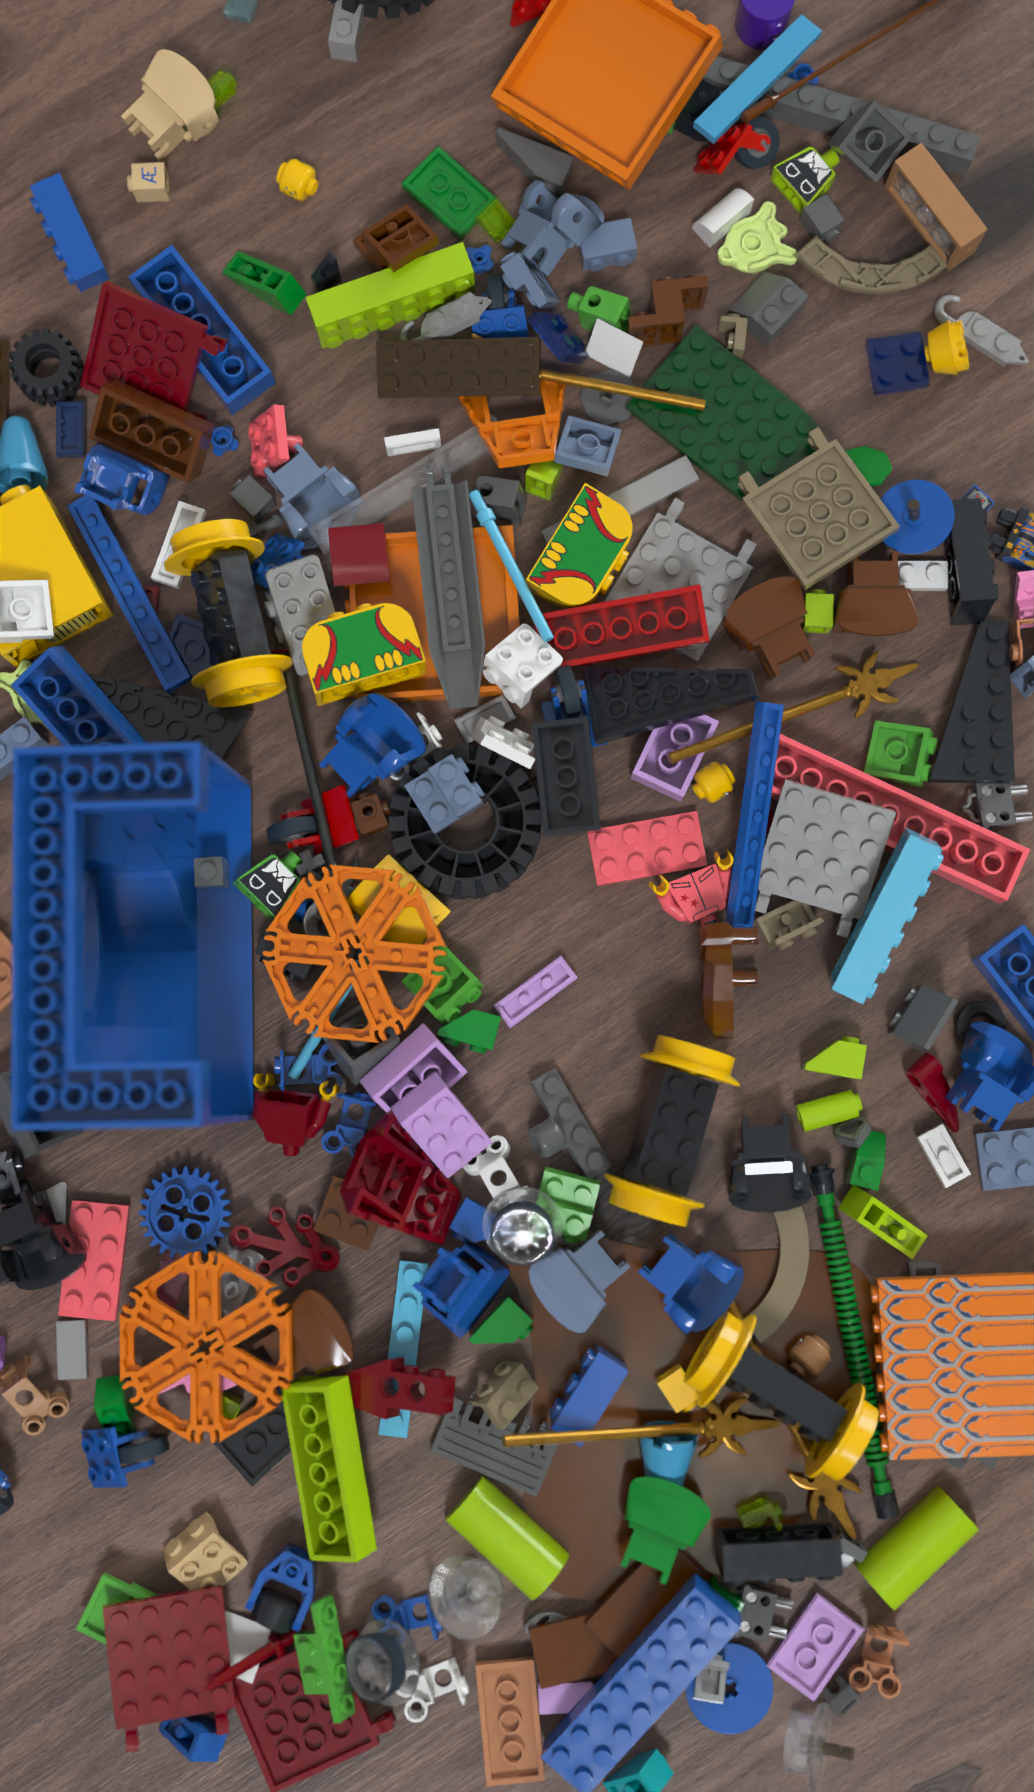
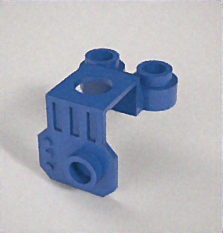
M327 1044L321 1047L319 1055H312L306 1064V1074L297 1080L287 1074L291 1064L295 1062L298 1056H283V1050H280V1056H274L275 1074L281 1073V1083H279L281 1091H284V1085L316 1083L321 1085L329 1077L334 1078L337 1082L336 1084L339 1085L340 1089L342 1088L341 1076L336 1072H331V1066L337 1064L335 1058L333 1060L325 1058V1051L329 1049ZM326 1087L327 1093H328V1094H331L332 1091H333V1088L330 1089V1088Z
M355 1091V1094L338 1092L336 1097L344 1099L340 1120L336 1130H330L323 1135L321 1144L323 1149L331 1154L338 1153L344 1145L349 1146L350 1155L353 1157L357 1144L365 1135L372 1105L375 1106L377 1103L368 1093ZM352 1104H360L364 1108V1116L360 1120H353L349 1117L348 1108ZM331 1136L338 1137L339 1144L337 1146H332L329 1143Z
M435 1593L402 1600L399 1604H395V1601L390 1596L381 1595L375 1599L371 1608V1613L375 1620L386 1622V1626L382 1628L380 1633L394 1632L397 1636L395 1641L399 1646L403 1636H407L412 1629L430 1625L435 1641L439 1639L440 1631L444 1629ZM380 1603H387L390 1609L383 1611L380 1608ZM418 1603L426 1605L428 1617L424 1620L417 1619L413 1614V1607Z

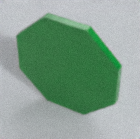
M866 446L845 450L871 487L881 485L892 471V465L884 452Z

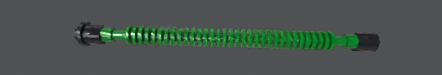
M827 1163L810 1166L811 1172H809L812 1182L813 1196L817 1197L818 1206H821L824 1222L819 1223V1227L826 1228L820 1231L821 1235H827L822 1238V1242L829 1243L823 1245L824 1250H830L825 1252L826 1258L831 1257V1259L826 1260L827 1265H833L828 1267V1272H834L829 1275V1278L835 1281L830 1283L831 1287H837L832 1289V1293L837 1295L833 1298L834 1302H840L835 1304V1308L842 1309L836 1313L838 1317H841L838 1319V1323L844 1324L839 1326L841 1332H844L841 1333V1338L846 1339L842 1341V1344L846 1347L844 1348V1353L848 1354L845 1356V1359L848 1361L847 1368L851 1369L848 1371L849 1376H852L850 1383L853 1385L857 1383L864 1385V1400L878 1408V1404H875L878 1402L877 1397H873L876 1395V1391L873 1389L875 1387L874 1382H870L873 1380V1376L870 1374L872 1371L870 1367H867L870 1365V1361L867 1360L869 1356L867 1352H864L867 1350V1346L861 1345L866 1343L864 1337H861L864 1336V1331L859 1330L863 1328L862 1323L859 1322L861 1321V1316L856 1315L860 1313L859 1308H853L858 1306V1301L854 1300L857 1298L856 1293H850L855 1291V1286H849L854 1283L853 1278H848L853 1276L852 1271H846L851 1269V1265L848 1263L844 1264L850 1261L849 1256H843L848 1254V1250L841 1249L847 1246L846 1242H840L845 1239V1235L838 1234L844 1232L843 1227H837L842 1225V1220L835 1219L833 1204H835L833 1192L836 1191L833 1179L835 1170L834 1168H828ZM878 1419L872 1437L864 1450L866 1451L864 1455L867 1459L866 1465L873 1467L875 1481H873L875 1491L873 1500L877 1519L884 1520L898 1517L900 1512L895 1490H892L890 1479L886 1477L884 1465L889 1463V1458L886 1456V1452H881L880 1433H883V1427H880L882 1422H879Z

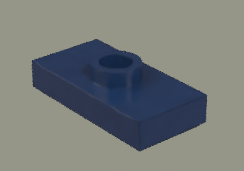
M56 401V456L58 458H85V402Z

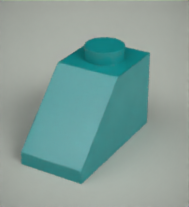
M657 1749L635 1756L605 1779L603 1785L608 1792H661L674 1772L667 1764L665 1757Z

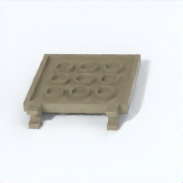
M819 427L809 432L810 438L807 440L809 446L816 452L767 483L758 487L748 471L738 478L740 481L738 487L746 495L742 498V503L794 576L799 580L804 590L896 533L900 528V525L839 442L834 439L828 443Z

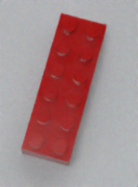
M700 584L542 613L554 636L547 643L563 658L562 664L558 668L564 666L574 668L710 643ZM535 626L536 633L540 635L539 631Z

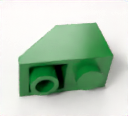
M472 1010L440 1028L437 1035L443 1037L442 1043L458 1047L460 1041L470 1044L469 1050L486 1054L487 1049L493 1050L501 1017Z
M120 1375L96 1378L94 1409L101 1427H115L117 1436L136 1431L133 1403L129 1401L132 1399V1391L130 1387L125 1390L122 1388L124 1383L128 1382L127 1378L120 1382Z

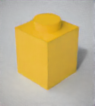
M679 1363L655 1380L675 1412L678 1413L682 1410L685 1413L697 1405L698 1392L684 1383L685 1372Z

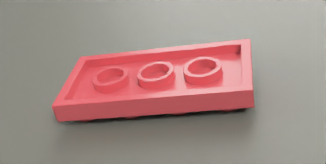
M697 811L601 828L602 832L587 834L597 886L708 866Z
M72 1200L69 1224L87 1252V1258L78 1271L62 1281L58 1316L107 1321L117 1320L131 1205Z

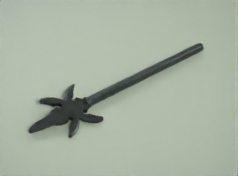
M287 672L283 675L326 867L330 870L331 877H333V871L329 865L339 866L335 855L294 673ZM358 860L353 861L351 867H359ZM309 868L306 870L307 874L313 873L317 881H321L323 879V877L316 874L312 869ZM348 879L342 885L346 899L348 898L347 895H351L355 888L350 887L355 879ZM316 908L317 918L321 917L318 908Z

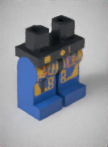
M1023 507L1018 511L1003 508L999 512L995 524L1007 528V532L1005 535L996 531L990 534V550L997 553L996 560L1004 561L1022 572L1034 570V513L1029 512L1030 510Z

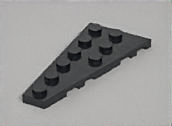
M980 621L975 631L969 656L928 783L1013 784L1015 781L1008 621Z
M87 673L148 744L200 742L217 757L224 760L253 715L251 710L234 707H212L208 704V701L172 692L168 694L163 690L150 689L141 685L128 684Z

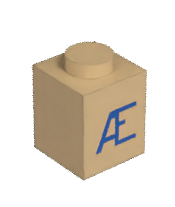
M164 162L131 164V175H127L129 192H133L137 202L170 201L169 174Z

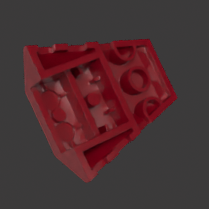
M389 1111L358 1144L340 1188L346 1212L425 1241L443 1245L462 1194L439 1168H435L430 1162V1157L423 1150H420L412 1140L411 1135L397 1122L393 1111Z

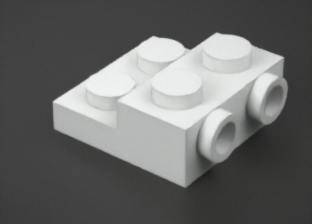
M48 580L0 581V643H21L23 639L53 638L54 632Z
M491 715L488 720L480 716L471 737L480 745L531 769L535 758L530 755L534 744L528 740L530 735L517 728H514L513 732L503 728L505 722Z

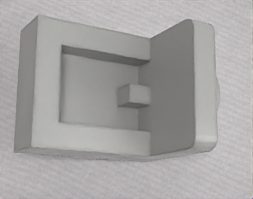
M716 1655L695 1677L692 1699L717 1704L724 1703L726 1671L729 1670L730 1663L722 1661V1656Z

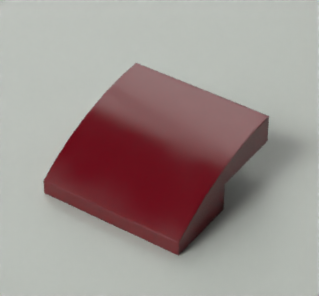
M384 523L328 528L334 586L390 581Z

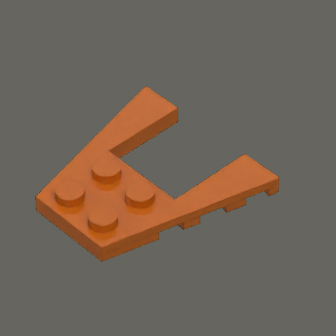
M541 380V398L545 412L544 415L491 422L486 396L458 397L498 468L555 460L566 390L565 384Z

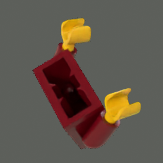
M258 1073L253 1078V1083L258 1088V1091L254 1095L252 1116L264 1132L266 1141L282 1144L285 1156H296L300 1153V1147L305 1146L309 1139L315 1138L325 1124L332 1105L329 1103L330 1098L336 1097V1094L340 1092V1087L338 1084H335L332 1093L328 1094L326 1087L329 1081H324L319 1087L320 1094L322 1095L321 1100H319L318 1094L289 1090L281 1091V1089L271 1088L275 1084V1076L272 1073H267L265 1083H263V1073Z

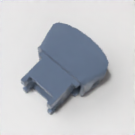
M535 180L526 188L523 202L518 211L520 216L501 244L508 250L512 248L515 242L523 244L519 253L528 260L534 258L540 261L537 268L544 275L549 276L567 248L571 249L573 246L579 248L603 224L605 217L597 204L587 197L565 193L557 199L545 188L544 183ZM540 195L541 200L539 204H536V199Z
M297 443L294 445L295 450L298 452L296 457L274 474L268 466L263 471L267 475L270 485L282 498L283 506L279 508V511L293 538L305 543L303 551H310L329 543L328 528L351 526L360 514L362 501L359 490L345 475L337 471L334 466L331 469H328L326 466L319 468L302 446Z
M598 1229L572 1251L567 1248L562 1250L557 1246L544 1259L532 1264L528 1271L530 1283L547 1311L567 1329L577 1333L586 1332L603 1307L607 1305L604 1302L606 1294L603 1290L630 1268V1265L623 1260L616 1265L597 1242L604 1236L603 1232Z

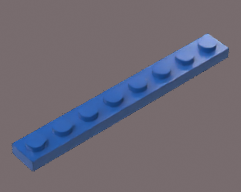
M85 495L67 505L164 690L169 694L190 682L192 677L97 500Z
M756 701L725 921V923L729 922L732 928L753 927L784 709L782 704Z

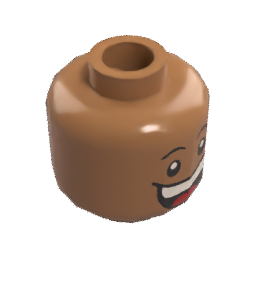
M804 1335L788 1352L791 1362L789 1367L800 1378L806 1376L815 1379L831 1362L829 1353L831 1348L817 1335Z

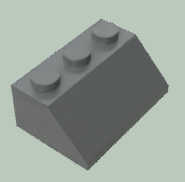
M12 1069L0 1074V1116L17 1154H21L23 1160L43 1153L83 1133L82 1129L12 1130Z

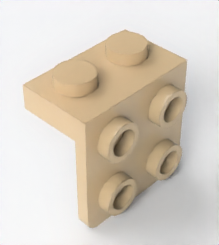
M207 1511L198 1519L193 1520L183 1532L170 1540L162 1549L168 1572L190 1590L221 1584L223 1587L247 1566L246 1557L219 1535L214 1517Z

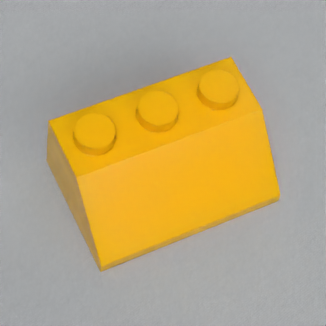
M389 854L374 868L395 870L396 872L393 874L390 882L393 881L396 874L401 873L404 875L399 882L401 888H406L411 881L414 882L415 888L409 894L412 895L416 891L417 886L420 888L437 927L444 922L451 912ZM363 880L347 898L351 910L360 918L381 890L380 884L377 881ZM414 907L405 908L384 937V940L386 942L423 944L427 940L428 935L417 910Z

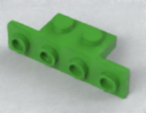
M326 1595L311 1604L315 1630L299 1631L293 1636L304 1693L328 1694L333 1723H341L355 1713V1705L351 1685L346 1673L343 1641L340 1634L333 1595Z

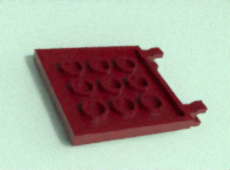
M106 281L102 283L80 387L99 395L101 386L113 380H118L207 421L208 416L187 410L202 350L204 349L208 353L217 356L219 351H225L227 340L219 336L207 335L208 326Z
M222 1584L103 1605L116 1730L125 1728L127 1753L139 1750V1725L215 1711L217 1735L228 1734L227 1709L235 1708L233 1680L209 1691L205 1690V1687L224 1670L231 1667Z
M356 1628L341 1636L344 1651H347L350 1643L359 1636ZM296 1648L284 1653L279 1659L275 1657L259 1664L252 1684L238 1678L233 1679L235 1709L270 1792H278L378 1746L380 1743L378 1735L393 1730V1724L396 1723L392 1710L371 1721L363 1700L354 1692L352 1687L355 1713L341 1723H333L328 1694L304 1693Z

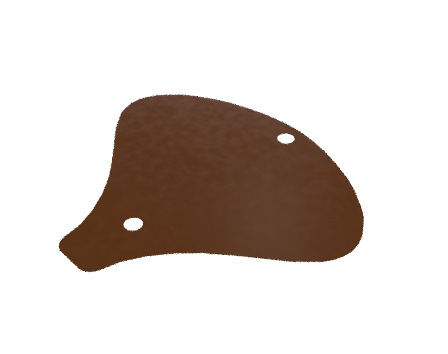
M533 1211L528 1215V1236L526 1238H519L516 1226L514 1231L508 1233L501 1241L505 1246L515 1251H530L544 1242L547 1236L537 1234L535 1228L530 1227ZM589 1230L587 1237L590 1236L593 1232ZM555 1234L551 1250L559 1246L562 1250L567 1248L572 1251L583 1241L579 1240V1243L573 1244L564 1241L563 1235ZM606 1237L598 1240V1244L616 1265L623 1260L630 1265V1268L603 1290L606 1294L604 1302L607 1305L603 1307L586 1332L582 1333L567 1329L547 1311L530 1283L528 1271L531 1265H513L501 1258L503 1265L510 1270L509 1275L518 1289L524 1309L534 1318V1321L531 1323L534 1328L530 1332L533 1349L534 1382L539 1389L534 1394L531 1433H537L542 1421L549 1423L546 1432H556L551 1428L549 1417L551 1413H549V1410L557 1397L562 1399L565 1395L566 1388L564 1386L573 1372L578 1374L582 1368L580 1360L588 1348L593 1350L596 1344L624 1361L629 1372L593 1429L644 1426L645 1423L652 1421L675 1422L674 1424L695 1423L704 1421L708 1416L714 1419L715 1414H711L705 1406L701 1408L696 1405L688 1412L683 1413L681 1410L676 1413L655 1380L678 1363L686 1373L696 1350L712 1327L710 1325L699 1332L689 1331L688 1334L682 1332L669 1317L668 1313L663 1310L666 1306L663 1302L666 1295L638 1273L645 1264L654 1269L667 1251L642 1248L610 1240ZM780 1249L716 1252L740 1264L744 1270L743 1283L734 1299L743 1318L761 1302L769 1291L776 1276ZM809 1251L805 1283L788 1317L762 1343H759L753 1333L752 1336L764 1357L837 1403L853 1385L850 1383L852 1376L848 1374V1371L851 1369L847 1368L848 1361L845 1359V1356L848 1354L844 1353V1348L846 1347L842 1344V1341L846 1339L841 1338V1333L844 1332H841L839 1326L844 1324L838 1323V1319L841 1317H838L836 1313L842 1309L835 1308V1304L840 1302H834L833 1298L837 1295L832 1293V1289L837 1287H831L830 1282L835 1280H830L829 1275L834 1272H828V1267L833 1265H827L826 1260L831 1259V1257L826 1258L825 1252ZM846 1262L844 1264L848 1263L851 1265V1269L846 1271H852L853 1275L848 1278H853L854 1283L849 1286H855V1291L850 1293H856L857 1298L854 1300L858 1301V1306L853 1308H859L860 1313L856 1315L861 1316V1321L859 1322L862 1323L863 1328L859 1330L864 1331V1336L861 1337H864L866 1343L861 1345L867 1346V1350L864 1352H867L869 1356L867 1360L870 1361V1365L867 1367L871 1368L872 1372L870 1374L873 1376V1380L870 1382H874L879 1363L875 1362L874 1344H879L878 1332H873L872 1315H877L876 1303L871 1302V1284L866 1275L851 1262ZM804 1335H817L831 1348L829 1352L831 1362L815 1379L806 1376L800 1378L789 1367L791 1362L788 1352ZM723 1385L711 1402L715 1403L723 1412L726 1406L734 1399L741 1396H746L748 1399L749 1395L745 1392L743 1394L735 1393ZM748 1400L740 1406L737 1412L731 1414V1418L737 1414L749 1419L776 1420L772 1417L774 1411L771 1409H760ZM779 1422L777 1427L751 1431L745 1436L735 1437L734 1434L731 1435V1440L737 1441L740 1447L747 1452L746 1455L730 1450L722 1442L714 1453L700 1458L698 1453L705 1448L709 1441H713L715 1436L709 1439L705 1435L697 1434V1444L682 1487L692 1491L707 1504L711 1511V1518L696 1540L694 1547L687 1546L685 1550H679L707 1579L721 1574L716 1564L715 1529L794 1525L809 1508V1500L813 1490L798 1486L788 1476L791 1473L798 1477L807 1478L808 1482L813 1481V1478L805 1475L806 1459L788 1425ZM640 1438L584 1442L582 1447L575 1443L558 1444L537 1497L523 1492L522 1510L569 1553L566 1564L548 1586L555 1592L572 1599L602 1603L640 1563L630 1558L627 1568L620 1565L633 1529L628 1528V1520L623 1519L629 1485L635 1478L645 1477ZM771 1491L781 1492L787 1499V1510L779 1517L767 1515L762 1507L764 1496Z

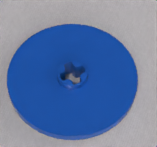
M727 1642L719 1654L716 1655L722 1656V1661L730 1663L729 1670L726 1671L725 1683L730 1685L734 1682L736 1691L734 1693L732 1691L724 1693V1703L717 1704L692 1699L694 1680L685 1690L692 1713L704 1726L723 1734H737L753 1728L764 1718L773 1698V1681L769 1668L756 1651L740 1643Z

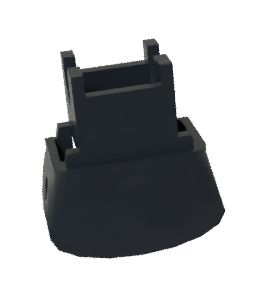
M788 1114L782 1115V1125L748 1127L747 1117H742L744 1153H738L737 1160H732L728 1199L732 1206L755 1213H775L801 1207L810 1200L813 1192L811 1178L805 1162V1156H799L797 1150H791Z
M24 1190L20 1192L22 1203L15 1206L1 1207L0 1286L15 1284L19 1289L23 1290L43 1289L69 1278L86 1261L87 1252L75 1236L70 1224L63 1225L62 1222H56L46 1190L34 1192L36 1205L30 1190ZM12 1246V1249L2 1250V1247Z

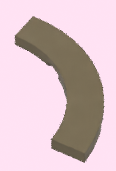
M817 236L794 256L805 268L825 282L841 289L863 294H890L908 290L932 279L948 266L931 245L899 263L890 265L859 264L845 259L844 256L824 244Z
M802 1207L773 1213L780 1238L776 1276L761 1302L744 1317L746 1318L750 1314H754L757 1317L753 1334L759 1343H762L772 1335L785 1321L795 1306L805 1283L809 1262V1235Z

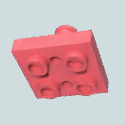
M272 405L249 424L248 437L251 440L252 446L251 464L254 467L255 477L265 478L267 475L263 469L268 466L273 472L289 460V452L298 454L294 445L299 443L303 446L301 436L287 435L283 405Z

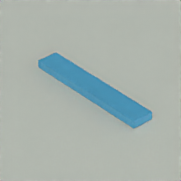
M801 14L694 121L693 128L714 144L741 117V113L749 109L821 37L822 30Z

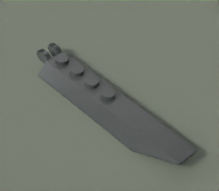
M446 464L442 468L445 484L434 485V470L432 466H427L428 486L426 488L411 487L429 653L449 708L457 709L478 706L485 655V638L468 482L466 480L455 485L454 483L451 484L450 466Z

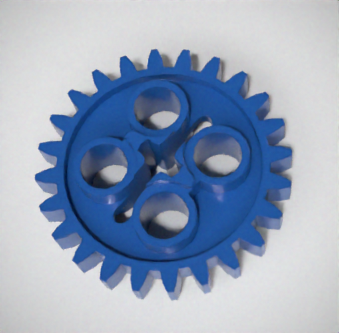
M184 1166L182 1174L175 1167L172 1168V1177L165 1171L161 1173L163 1181L156 1178L152 1180L155 1189L145 1188L144 1191L150 1197L149 1199H140V1203L146 1205V1209L138 1211V1214L146 1216V1220L139 1223V1226H148L149 1230L143 1236L149 1237L152 1235L154 1237L150 1246L153 1247L160 1244V1254L169 1249L171 1259L175 1258L178 1252H180L182 1258L189 1252L194 1253L201 1249L206 1255L210 1252L208 1244L215 1248L219 1246L216 1236L220 1238L226 1237V1233L221 1228L231 1226V1223L224 1219L225 1216L233 1214V1211L225 1209V1205L231 1203L232 1200L223 1199L222 1196L228 1190L227 1188L218 1190L217 1186L221 1181L220 1179L213 1182L209 1181L211 1172H207L202 1177L200 1167H197L193 1174H191L189 1166ZM173 1187H177L182 1191V1199L179 1203H175L170 1199V1191ZM200 1195L207 1196L210 1201V1206L207 1210H201L197 1206V1199ZM166 1204L175 1209H183L188 1206V1212L208 1216L210 1221L207 1222L194 1216L183 1219L184 1214L162 1209L161 1205ZM169 1215L173 1218L174 1227L172 1230L163 1228L161 1223L163 1216ZM191 1223L200 1225L202 1234L199 1238H194L190 1235L189 1226Z

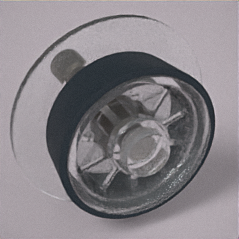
M515 1187L501 1192L490 1201L483 1215L482 1231L488 1246L500 1258L513 1265L526 1266L544 1259L554 1250L562 1236L563 1219L559 1207L550 1196L534 1188Z
M377 1619L370 1622L363 1628L360 1635L350 1643L345 1657L347 1678L354 1692L364 1701L396 1706L406 1702L415 1692L420 1676L418 1652L408 1632L395 1621Z

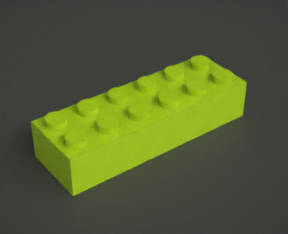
M461 242L418 257L396 272L387 268L305 298L322 349L327 347L336 348L346 340L364 338L369 332L378 329L387 330L393 327L395 323L403 320H415L420 314L432 312L470 292L475 295L474 271L464 244Z
M302 1376L290 1382L291 1386L288 1389L281 1387V1392L284 1398L283 1404L310 1561L357 1563L377 1550L349 1378L348 1376Z

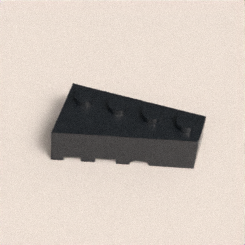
M981 498L951 500L955 513L954 524L950 534L944 541L945 549H950L946 561H948V574H952L950 590H948V601L954 602L955 607L953 614L950 615V626L978 624L980 621H985L991 607L998 600L999 596L998 585L993 583L992 576L995 572L994 559H990L989 556L991 536L989 533L986 534L985 529L987 510L982 508Z

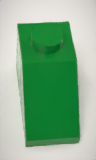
M871 1130L860 1148L852 1147L844 1182L878 1191L885 1164L886 1134Z
M508 1294L469 1336V1341L472 1344L514 1343L518 1338L524 1340L534 1328L531 1325L534 1318Z

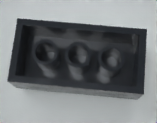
M580 717L531 723L544 837L554 838L602 832L589 718Z
M830 1523L715 1529L716 1564L724 1582H728L731 1585L746 1584V1581L758 1580L759 1583L763 1584L774 1583L776 1579L802 1582L805 1578L817 1577L818 1580L829 1581L833 1580L834 1576H843L841 1539Z

